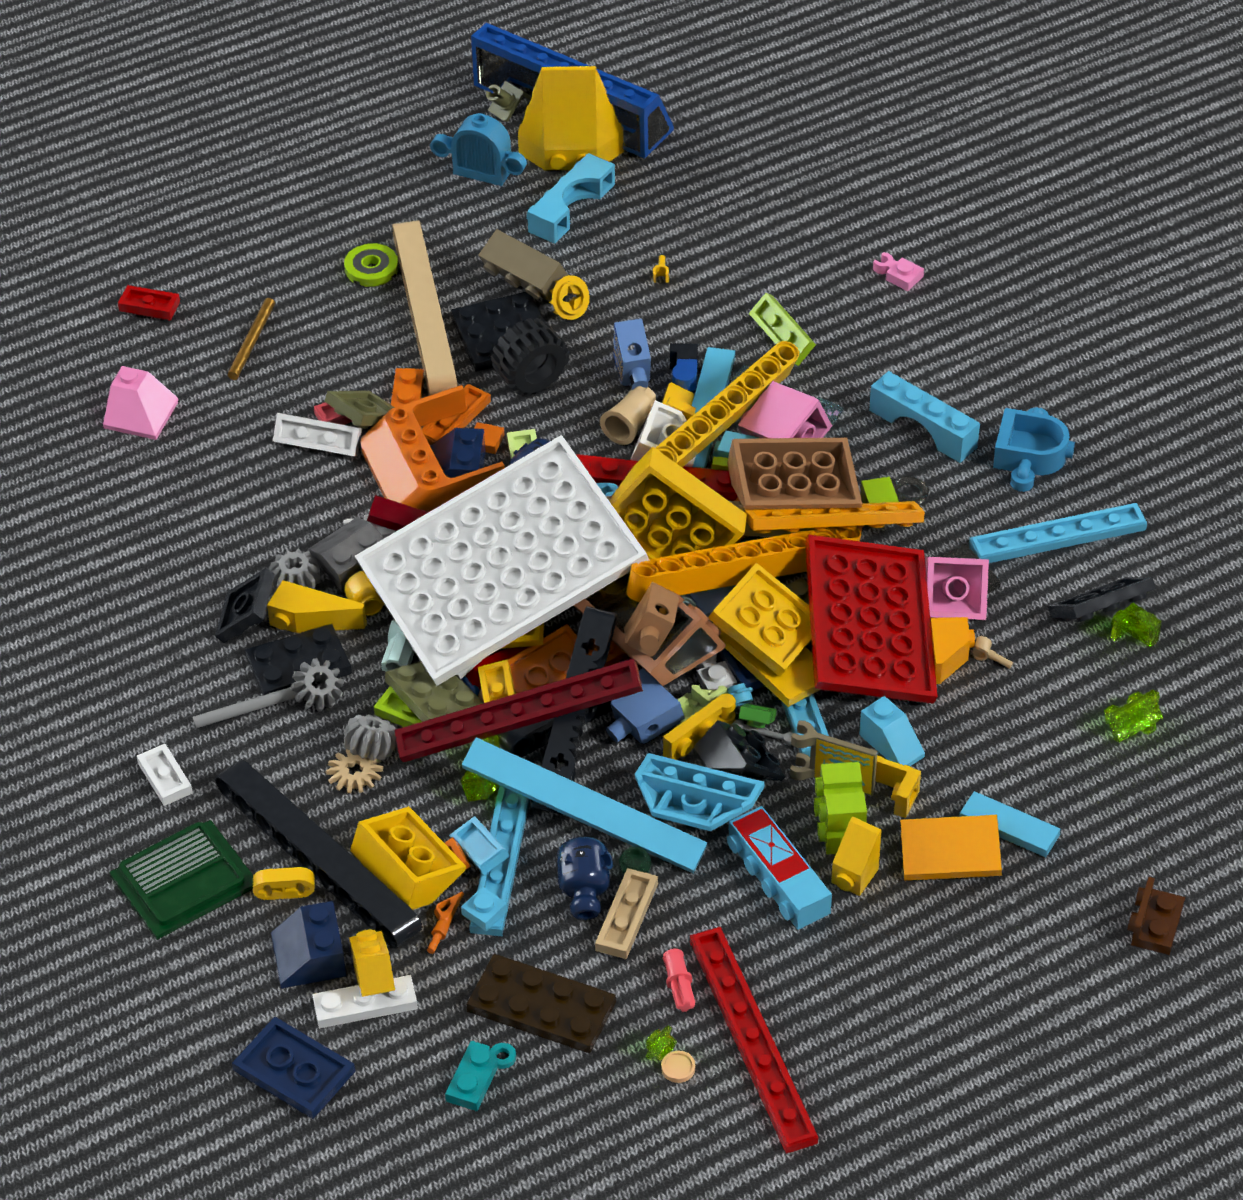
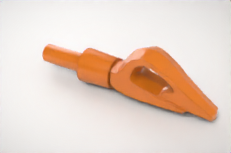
M463 892L445 899L436 905L434 914L438 921L431 932L433 938L427 948L428 953L434 954L440 940L445 939L460 900L464 896Z

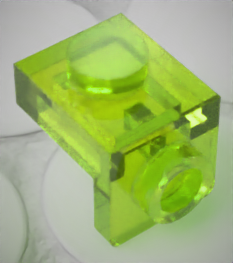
M1132 602L1127 608L1119 610L1113 616L1111 625H1113L1111 638L1117 641L1127 632L1151 648L1159 641L1162 621L1154 614L1147 612Z

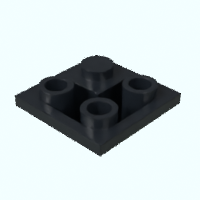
M717 720L694 746L707 768L743 777L782 781L786 777L779 767V760L765 747V739L755 730L748 731L742 729L735 723L730 725Z

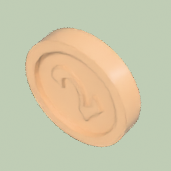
M672 1051L665 1055L662 1060V1074L671 1082H686L695 1073V1060L687 1052Z

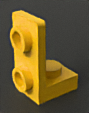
M670 382L666 388L662 403L682 411L686 420L690 419L696 411V408L691 406L694 393Z
M877 755L875 781L893 787L891 800L895 801L894 815L906 818L920 791L921 771Z

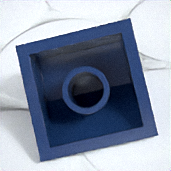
M454 428L430 446L444 474L449 478H455L484 468L486 454L484 429Z
M333 901L301 906L271 932L281 989L346 977L344 953Z

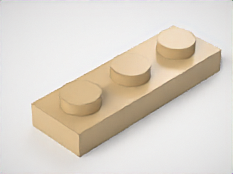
M627 868L595 942V951L627 959L658 886V876Z

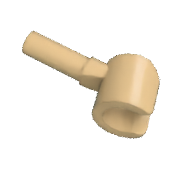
M984 636L977 637L972 652L976 660L984 661L988 658L1009 669L1012 667V661L990 650L992 642L989 638Z

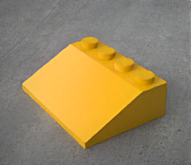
M654 447L633 466L609 499V502L647 553L649 559L735 544L745 533L747 517L745 512Z

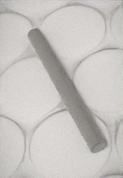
M291 687L193 716L192 720L197 729L295 699L299 692L292 691Z

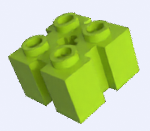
M859 762L821 764L820 777H815L816 798H814L815 817H819L821 822L817 823L818 841L825 843L826 854L837 853L852 817L867 823V807L862 789V775Z

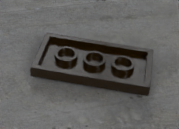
M493 954L466 1005L467 1012L590 1054L616 1004V994Z

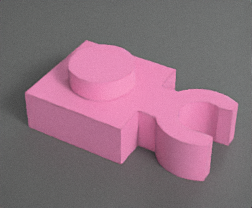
M882 253L881 262L873 261V270L876 273L886 274V281L906 291H909L924 277V268L904 258L895 261L889 253Z

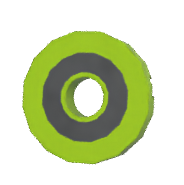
M377 243L357 246L348 252L344 259L345 274L353 283L355 280L365 287L386 284L398 272V256L388 246ZM375 264L376 266L368 267L367 265Z

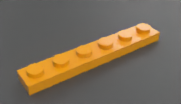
M915 501L863 503L861 508L745 509L747 514L746 523L757 533H770L772 530L783 529L787 532H798L800 528H812L818 531L828 530L829 527L855 529L860 525L883 528L885 524L909 527L913 523H923L925 511Z

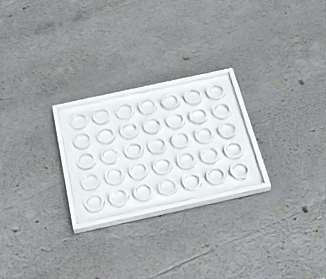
M562 435L355 555L360 567L436 686L631 571L633 563L639 564L640 562L649 561L647 553Z

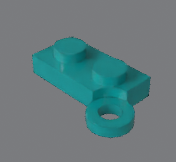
M470 1041L445 1093L446 1102L478 1111L497 1069L509 1068L515 1063V1048L508 1043H498L490 1049L488 1045ZM500 1052H506L509 1056L506 1059H499L497 1055Z

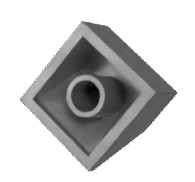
M356 517L308 548V551H310L313 558H317L319 565L343 593L345 583L349 577L356 572L363 571L355 555L384 538L371 522Z

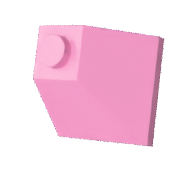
M122 366L110 386L103 427L104 429L157 440L178 404V397L148 371Z
M925 557L930 617H968V619L986 620L989 559Z

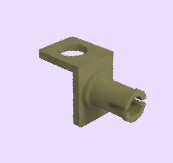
M506 80L501 88L495 84L489 86L488 88L493 93L486 91L487 99L493 101L488 111L505 122L509 121L523 96L531 100L530 95Z

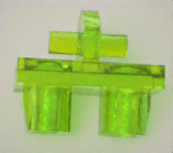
M1151 690L1143 695L1137 691L1128 697L1126 705L1120 708L1111 705L1104 710L1105 722L1112 728L1114 740L1121 742L1139 731L1146 735L1156 731V722L1163 719L1158 705L1159 692Z

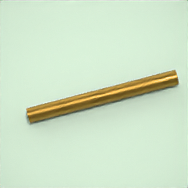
M266 298L228 372L230 379H238L275 305L273 299Z

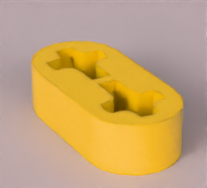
M304 867L265 869L253 875V894L263 900L303 898L311 895L315 889V875L313 871Z

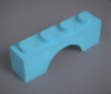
M590 153L576 162L574 167L565 176H562L554 187L546 191L544 196L529 208L527 212L528 232L555 244L570 229V211L567 206L581 199H601L615 185V164Z
M890 371L871 385L869 411L890 423H893L899 417H909L918 421L931 434L937 450L959 463L978 448L980 423Z

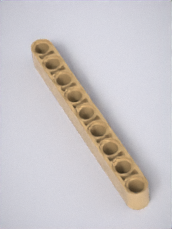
M418 220L392 224V229L430 396L457 387V380L421 224Z

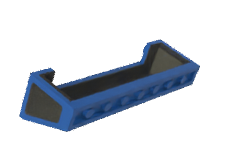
M485 23L471 36L474 86L491 93L493 91L488 88L489 86L495 84L501 88L505 80L533 90L542 67L589 66L489 23ZM597 69L607 91L608 99L613 104L619 123L621 122L624 130L633 133L623 143V150L645 159L674 131L673 123L660 96Z

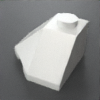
M655 400L630 460L639 461L652 447L656 448L687 420L682 411ZM696 456L685 466L692 467Z

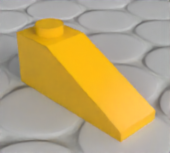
M282 580L267 604L270 626L294 633H302L329 624L333 625L335 631L365 629L367 625L365 604Z

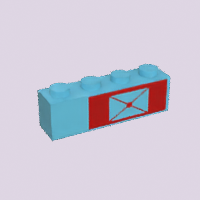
M762 806L729 821L727 843L733 853H738L741 856L749 874L755 875L758 878L767 897H772L776 901L785 920H790L799 930L831 914L832 893Z

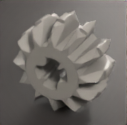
M299 548L295 552H290L286 549L285 555H276L275 561L271 563L270 571L275 574L272 585L275 589L279 587L282 580L315 589L316 585L320 583L319 562L317 558H313L310 551L302 553Z
M317 658L312 660L311 666L303 662L300 665L301 671H295L292 676L296 682L292 683L291 690L299 692L295 700L296 702H300L303 699L306 700V710H309L312 704H315L318 712L323 710L324 704L332 708L335 705L334 699H340L343 694L339 688L343 686L344 680L336 678L340 670L339 668L328 669L330 666L329 660H326L323 666H320ZM313 681H315V684H317L318 681L322 683V688L320 689V686H318L317 689L313 687Z
M369 714L366 716L356 715L354 718L349 719L348 725L345 727L344 747L350 750L352 755H359L361 758H369L371 761L374 759L385 760L395 750L396 736L394 730L397 728L390 725L388 720L380 719L379 716L372 717Z

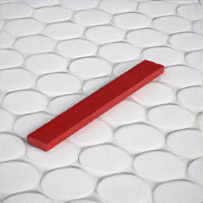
M721 926L690 935L692 949L785 1153H791L818 1144L819 1137Z

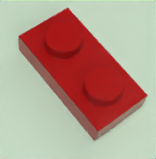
M127 285L118 301V308L121 312L171 320L180 304V297L176 293Z

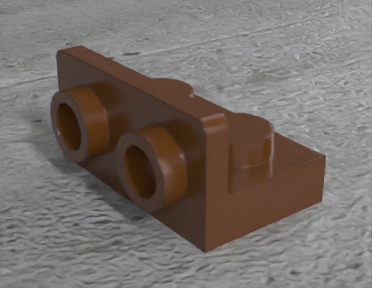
M1148 877L1146 887L1139 886L1135 906L1140 908L1138 913H1131L1127 931L1133 932L1132 946L1170 955L1184 907L1185 897L1153 889L1155 878Z

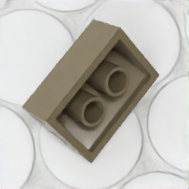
M498 229L495 230L478 255L485 264L483 268L493 276L498 274L504 276V280L515 288H518L519 285L526 288L525 291L535 299L542 297L551 301L552 293L550 290L556 285L555 281L563 278V276H568L559 262Z

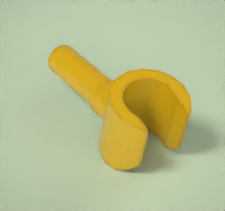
M664 255L659 256V263L653 268L654 283H656V278L659 276L665 277V283L669 282V268L665 266L666 257Z

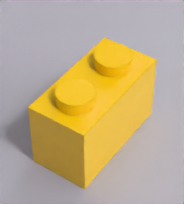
M363 930L358 932L356 936L349 937L355 975L362 997L395 991L390 955L382 931Z

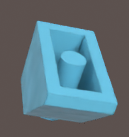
M883 696L861 710L859 735L887 760L912 766L925 757V752L906 714L888 698Z

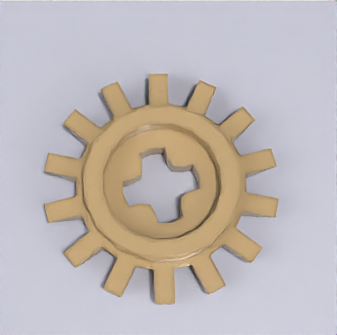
M347 749L348 757L337 753L335 757L338 760H330L328 762V765L332 767L326 770V775H333L328 781L330 784L338 781L336 789L339 791L344 786L347 788V793H351L352 789H358L359 793L364 792V786L374 787L372 779L380 781L382 778L376 773L383 771V766L376 765L381 760L374 759L371 761L369 758H361L359 755H352L350 750ZM355 764L360 765L362 772L356 771L354 775L349 773L347 767H354Z

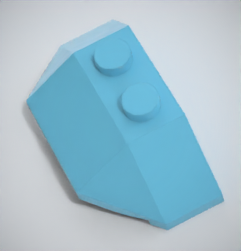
M651 753L646 755L635 773V779L653 817L707 831H712L751 809L765 787L763 781Z

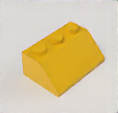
M409 806L358 822L350 849L351 853L412 910L432 904L466 869V865Z

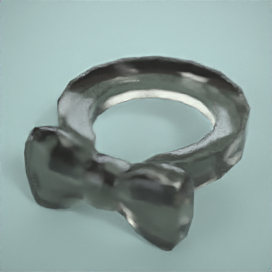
M904 476L898 480L893 477L890 478L899 502L915 501L917 504H922L926 501L929 495V488L921 479L911 476ZM903 485H913L920 489L922 495L920 497H909L900 493L898 489Z

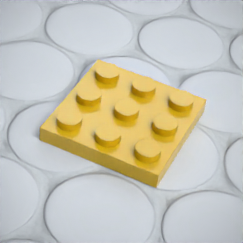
M757 563L708 617L709 620L778 676L784 673L811 641L809 605Z

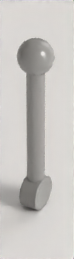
M740 719L733 722L742 729L748 731L755 730L761 735L783 740L785 745L791 746V736L793 734L791 732L781 734L744 724Z

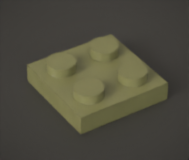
M327 391L324 401L334 408L335 413L348 417L352 420L353 425L364 429L374 426L389 410L395 408L371 391Z

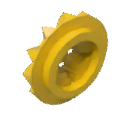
M573 275L563 276V278L555 281L556 285L550 290L552 300L549 303L554 307L553 313L558 314L561 319L574 320L581 317L587 310L589 290L585 282L579 277ZM568 293L576 295L569 302L563 301L564 296H567Z

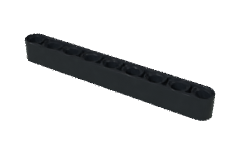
M241 759L215 777L218 789L233 805L302 867L313 871L315 879L370 929L376 932L382 931L385 942L389 946L396 949L422 930L423 926L419 917L406 903L248 762Z

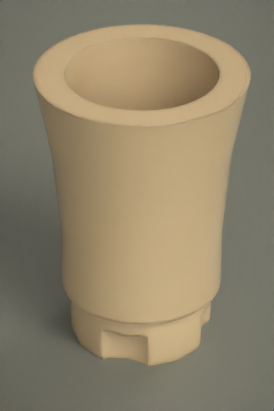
M637 386L618 404L601 416V429L611 441L620 445L632 443L639 429L647 420L653 403L656 400V394L649 387Z

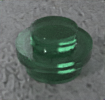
M630 847L621 855L619 868L623 874H625L627 868L648 873L651 869V858L643 848Z

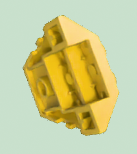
M596 66L542 67L534 86L530 103L526 107L524 119L518 129L519 153L545 171L571 170L576 162L583 159L588 153L608 162L624 152L623 127L616 117L613 104L608 99L607 91Z

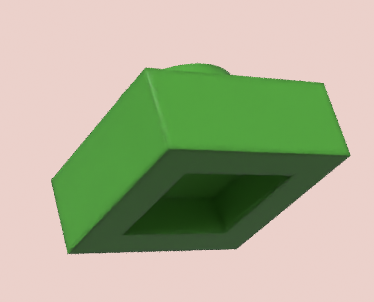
M746 703L740 707L739 719L747 720V725L765 728V724L775 721L777 709Z

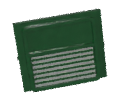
M211 820L205 823L197 822L123 860L118 868L109 872L110 877L156 940L253 890V874Z

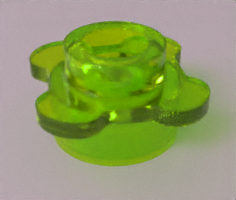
M668 1025L662 1031L657 1029L648 1037L646 1041L648 1052L645 1056L647 1059H651L654 1056L659 1061L663 1060L665 1055L674 1049L677 1040L670 1035L672 1027Z

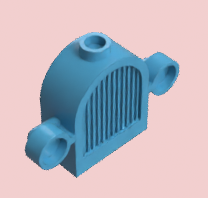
M481 113L468 116L454 137L437 134L430 143V149L436 156L446 157L449 153L452 154L454 175L499 186L504 184L509 174L520 175L527 165V160L521 153L511 151V140L506 128L496 119Z
M1035 407L1028 411L1005 408L995 446L993 468L1012 471L1010 482L1012 488L1021 492L1029 491L1034 486L1035 475L1052 474L1064 466L1067 458H1073L1075 442L1069 441V431L1066 425L1059 419L1050 416L1042 408Z

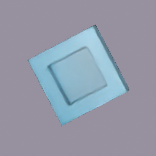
M481 887L461 906L462 915L485 931L508 911L507 902L484 887Z

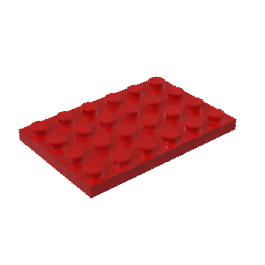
M808 534L805 548L815 689L876 697L885 696L892 699L934 704L938 696L924 550Z

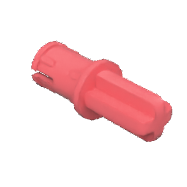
M670 949L662 957L668 975L666 984L672 990L676 1008L680 1009L681 1012H687L695 1007V999L691 988L692 975L687 972L683 951L680 949Z

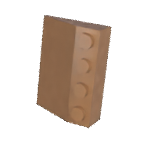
M847 438L732 439L727 464L731 485L744 509L862 507Z

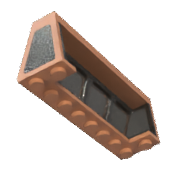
M630 572L573 605L582 614L586 606L617 613L612 641L629 657L634 658L636 663L662 686L670 683L726 647V644L718 637L722 632L709 621V618L697 606L693 607L691 604L688 606L684 604V599L679 596L675 623L654 657H650L628 646L625 643L624 627L639 602L630 599L626 594ZM658 605L655 606V608H656V610H657L658 612H659V609L663 608V607L658 606Z

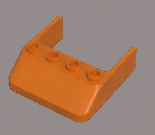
M462 385L392 408L361 438L362 454L384 498L430 512L505 468L501 461L455 478H449L444 474L421 427L466 412L465 393Z

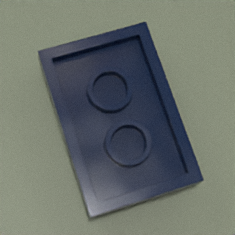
M274 1017L232 1062L233 1071L312 1119L318 1115L356 1072L354 1063L277 1017Z

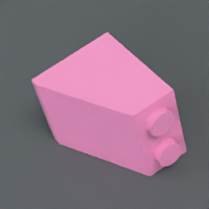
M772 381L768 388L759 396L753 407L743 414L738 427L742 434L759 438H823L832 425L818 399Z

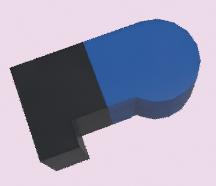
M670 343V369H673L672 383L692 393H695L697 388L698 344Z

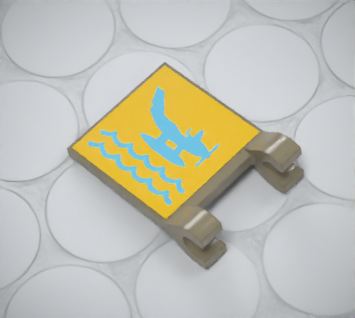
M800 720L797 724V733L804 735L793 733L791 745L796 748L811 746L810 757L804 753H797L796 765L802 767L792 765L790 777L794 780L820 777L821 764L859 762L863 792L873 796L875 792L877 751L820 734L809 722Z

